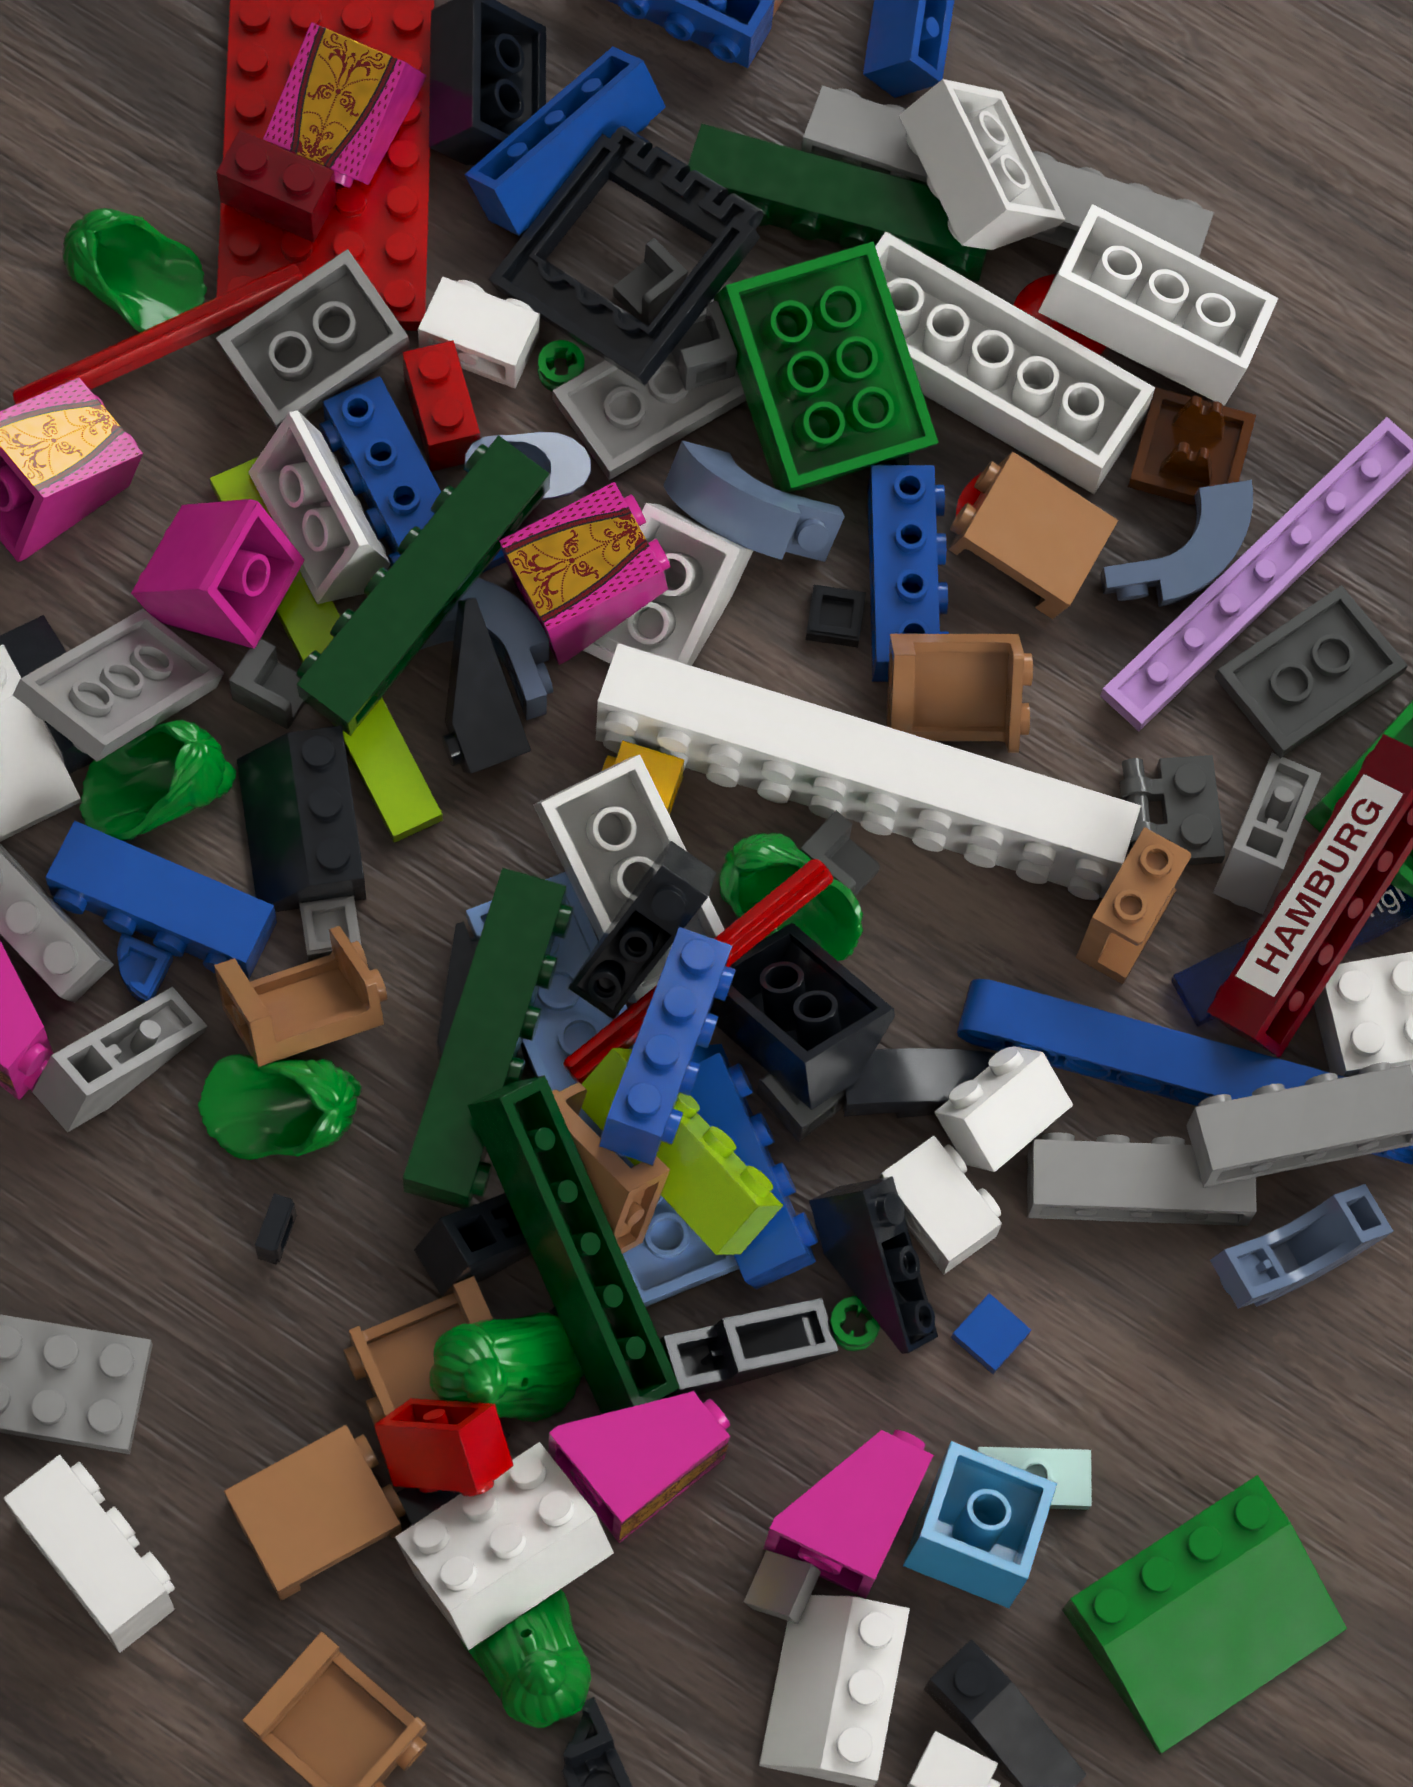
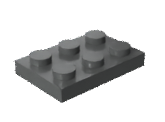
M1341 585L1220 667L1216 672L1215 679L1278 757L1282 758L1404 674L1408 665Z

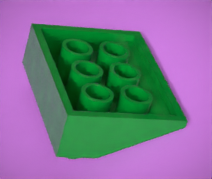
M874 241L725 285L715 295L714 301L719 303L738 353L736 369L775 489L791 494L870 468L871 465H879L938 444V439Z
M1258 1475L1070 1598L1062 1609L1159 1755L1347 1629L1291 1522Z

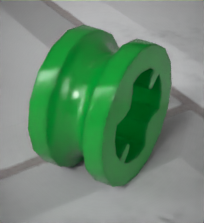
M556 340L544 346L538 356V377L541 384L547 390L552 391L584 373L585 358L582 350L576 344L567 340ZM555 359H566V366H569L568 374L556 375V368H553Z
M857 1296L844 1298L836 1304L830 1317V1325L836 1344L847 1351L857 1352L868 1348L873 1344L880 1330V1325ZM856 1311V1318L859 1317L860 1313L868 1318L869 1321L863 1329L864 1336L853 1337L854 1330H851L848 1335L841 1329L845 1324L846 1312Z

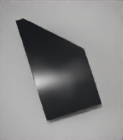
M592 1697L585 1701L582 1709L583 1715L572 1742H568L563 1754L565 1765L562 1774L567 1787H633L615 1749L614 1740L597 1702Z

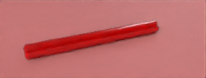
M290 263L15 390L12 393L15 404L21 403L77 378H80L89 390H92L245 319L303 279L302 274L294 263Z
M819 859L810 860L714 938L715 940L732 945L726 966L732 965L833 882V876L823 862ZM656 986L564 1060L563 1065L566 1071L576 1082L582 1084L612 1048L628 1049L636 1042Z

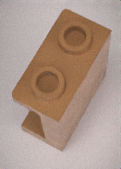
M1012 451L999 464L991 461L981 473L974 486L981 493L974 505L971 506L966 503L953 521L950 530L956 536L948 550L958 555L964 549H968L1039 595L1041 598L1035 608L1051 619H1054L1073 602L1118 520Z
M890 634L886 726L932 741H1002L1006 743L1008 753H1019L1020 735H1029L1030 707L1029 703H1022L1023 686L1032 685V654L1024 653L1019 634Z
M1144 827L1092 916L1076 959L1124 984L1177 890L1174 887L1187 866L1191 853Z
M340 926L329 929L332 953L330 955L253 981L248 980L235 958L214 965L223 1010L258 1067L384 1025L380 1002L387 1000V992L382 976L377 969L369 970L361 944L358 941L350 942Z
M580 1082L561 1091L552 1090L623 1254L643 1243L670 1169L657 1156L653 1166L641 1162L630 1168L615 1152L599 1147L601 1138L579 1117L587 1093V1089Z
M474 1276L454 1284V1293L364 1331H361L359 1326L348 1330L352 1346L343 1349V1352L355 1380L366 1377L374 1397L366 1400L365 1403L374 1424L410 1398L440 1400L432 1391L429 1383L430 1370L434 1364L433 1350L436 1341L443 1333L460 1324H472L485 1319H493Z
M347 1425L224 1490L232 1512L280 1601L300 1591V1584L388 1535L393 1539L402 1533L401 1523L398 1518L404 1516L406 1512L391 1484L383 1488L380 1487L371 1471L379 1463L370 1444L363 1434L354 1439Z
M322 1631L243 1719L246 1729L311 1787H386L383 1782L397 1766L406 1771L428 1745L421 1739L427 1732L426 1724L419 1717H413L340 1652L339 1646Z

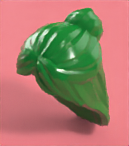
M109 208L96 209L73 223L69 232L64 237L63 262L66 265L69 277L73 282H78L79 285L86 287L97 299L120 314L139 333L205 302L204 296L207 292V287L204 284V272L198 256L189 247L161 234L143 217Z
M182 719L156 725L98 762L93 760L90 763L85 780L83 781V794L81 796V805L79 806L81 818L85 821L86 826L119 840L129 841L138 835L152 831L162 824L184 816L196 808L208 806L214 799L221 798L231 790L236 779V770L224 758L221 745L212 735L200 728L196 723L187 722Z
M773 832L770 834L758 833L748 838H743L733 846L732 850L727 852L724 858L725 862L720 870L718 883L722 900L732 907L739 919L812 859L798 849L795 842L784 834ZM833 878V882L765 938L788 924L794 923L837 961H843L853 954L854 948L858 945V939L863 932V912L852 890Z
M234 1054L226 1056L214 1064L210 1074L205 1079L201 1099L198 1102V1112L201 1115L203 1124L207 1127L209 1136L216 1138L220 1147L236 1158L252 1160L269 1155L299 1157L321 1147L332 1146L349 1130L353 1122V1115L357 1110V1098L361 1093L362 1086L353 1074L347 1070H342L340 1067H336L332 1061L327 1059L305 1061L284 1058L258 1067L252 1056Z
M540 1312L514 1319H485L472 1324H460L446 1331L438 1338L434 1346V1364L430 1370L429 1383L432 1391L440 1400L493 1403L496 1406L499 1417L537 1422L561 1412L565 1408L567 1403L574 1398L576 1387L579 1385L584 1373L560 1318L554 1314Z
M562 1589L470 1650L461 1640L463 1647L483 1670L508 1716L517 1722L536 1728H544L557 1722L560 1718L573 1716L584 1706L591 1681L590 1664L575 1634L568 1600Z

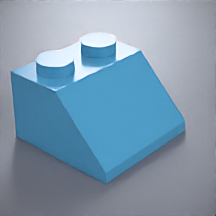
M951 1441L919 1515L903 1566L1010 1608L1028 1580L1057 1483Z

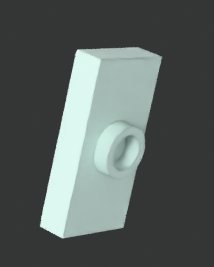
M978 1447L976 1450L1057 1483L1050 1509L1089 1510L1092 1506L1091 1450Z

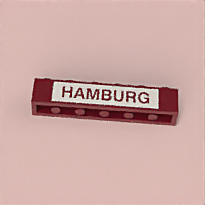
M1385 734L1382 735L1375 748L1365 757L1361 770L1345 795L1337 801L1328 822L1315 842L1306 850L1300 866L1286 888L1276 897L1272 910L1258 932L1248 941L1244 954L1228 979L1218 988L1215 999L1207 1010L1211 1016L1232 1032L1278 1058L1281 1057L1413 849L1412 747Z

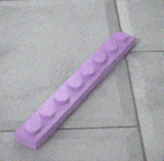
M1386 417L1102 689L1100 696L1136 730L1140 731L1413 468V440Z

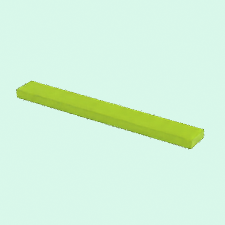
M258 457L210 478L211 487L219 502L244 499L256 500L270 515L248 473ZM300 570L276 610V614L302 663L314 650L322 653L334 637L330 635V631L340 615L333 601L317 604ZM381 697L350 736L343 731L345 748L395 843L443 821V814Z

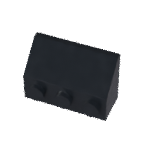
M451 0L431 10L429 147L465 165H476L546 104V26L496 0Z
M342 725L288 732L238 758L237 766L256 898L274 905L275 912L300 909L299 903L354 895V901L365 900V879Z
M794 923L788 924L763 939L729 966L736 969L726 1000L722 1001L715 998L710 1010V1014L719 1016L716 1024L719 1029L811 1110L857 1081L895 1017L892 1006Z

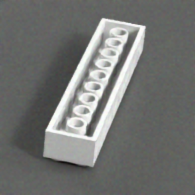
M619 643L617 644L597 703L596 740L603 742L607 749L615 753L619 752L622 740L684 759V770L687 768L706 774L707 779L717 785L735 787L739 784L757 790L761 797L775 803H787L788 800L809 806V810L812 813L826 819L837 810L845 818L860 822L861 826L871 833L884 836L896 833L912 838L915 845L925 850L939 852L944 848L963 854L964 858L974 865L985 868H992L995 865L1016 871V875L1025 881L1036 884H1044L1047 881L1068 887V891L1071 894L1087 900H1097L1099 897L1103 898L1124 863L1141 805Z

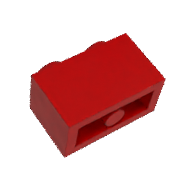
M454 340L402 352L404 382L430 471L465 464V454L471 444L480 439V430Z
M410 1398L374 1424L393 1486L419 1488L423 1493L444 1490L461 1492L463 1496H476L490 1490L494 1486V1480L514 1466L497 1409L493 1403Z

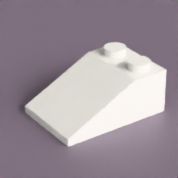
M646 503L642 510L646 523L639 527L647 542L654 539L658 540L668 558L671 568L664 571L668 590L583 651L611 664L617 644L619 643L692 666L732 598L753 550L736 544L702 524L663 505Z
M4 645L0 646V842L81 803L76 787L43 720L35 716L31 709L13 696L21 676Z

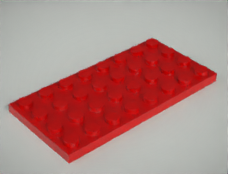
M230 0L223 159L239 130L264 140L263 138L311 22L404 61L427 76L369 185L354 179L351 187L348 188L335 182L337 201L314 242L221 203L217 297L290 263H294L299 268L304 279L348 249L404 331H418L426 313L431 152L429 147L431 10L435 9V0Z

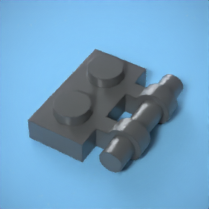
M1213 755L1160 758L1157 764L1158 779L1145 777L1142 759L1130 758L1122 762L1124 779L1119 782L1121 799L1141 805L1129 847H1133L1141 831L1146 827L1189 851L1191 858L1187 865L1222 863L1225 858V848ZM1161 801L1164 824L1156 825L1150 822L1148 802Z

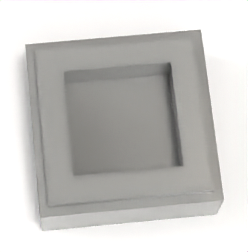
M354 895L299 903L308 961L316 960L332 953L329 929L337 926L342 928L350 942L358 941L361 944Z
M766 1550L744 1599V1603L753 1610L798 1624L821 1571L810 1563Z

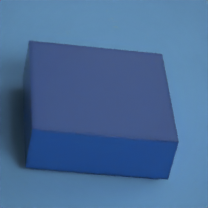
M989 1293L953 1332L951 1338L989 1372L994 1374L1027 1338L1031 1329Z

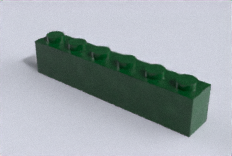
M701 123L688 163L690 172L692 170L700 172L726 188L729 192L728 195L735 194L763 211V218L759 226L773 225L790 230L800 238L808 240L820 238L838 243L845 249L873 241L876 246L884 233L887 232L963 277L979 282L988 250L962 246L953 237L948 228L949 218L940 200L935 197L928 185Z
M499 435L489 448L481 444L473 452L465 464L464 470L467 472V475L456 488L448 485L439 494L431 507V511L434 513L432 518L423 529L415 526L408 532L397 549V552L401 554L389 571L382 567L373 575L364 589V594L368 597L355 612L349 608L339 617L330 631V635L334 637L322 653L314 650L304 660L296 673V676L300 679L297 683L299 697L335 725H342L343 731L350 736L502 549L499 540L515 533L550 489V473Z
M502 867L403 1175L404 1192L461 1209L470 1207L473 1195L484 1196L490 1179L492 1164L484 1162L487 1150L467 1105L512 1082L521 1081L525 1060L519 1059L517 1056L523 1038L532 1041L535 1036L542 1009L534 1007V1002L539 987L549 989L558 960L557 957L550 956L555 936L565 939L574 907L565 905V885Z
M543 1075L512 1082L468 1104V1109L601 1414L657 1401L680 1388L546 1076Z

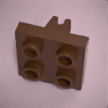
M1155 387L1128 487L1196 506L1194 495L1199 488L1239 482L1256 415L1223 406L1218 401L1212 403L1202 400L1199 396L1190 397Z

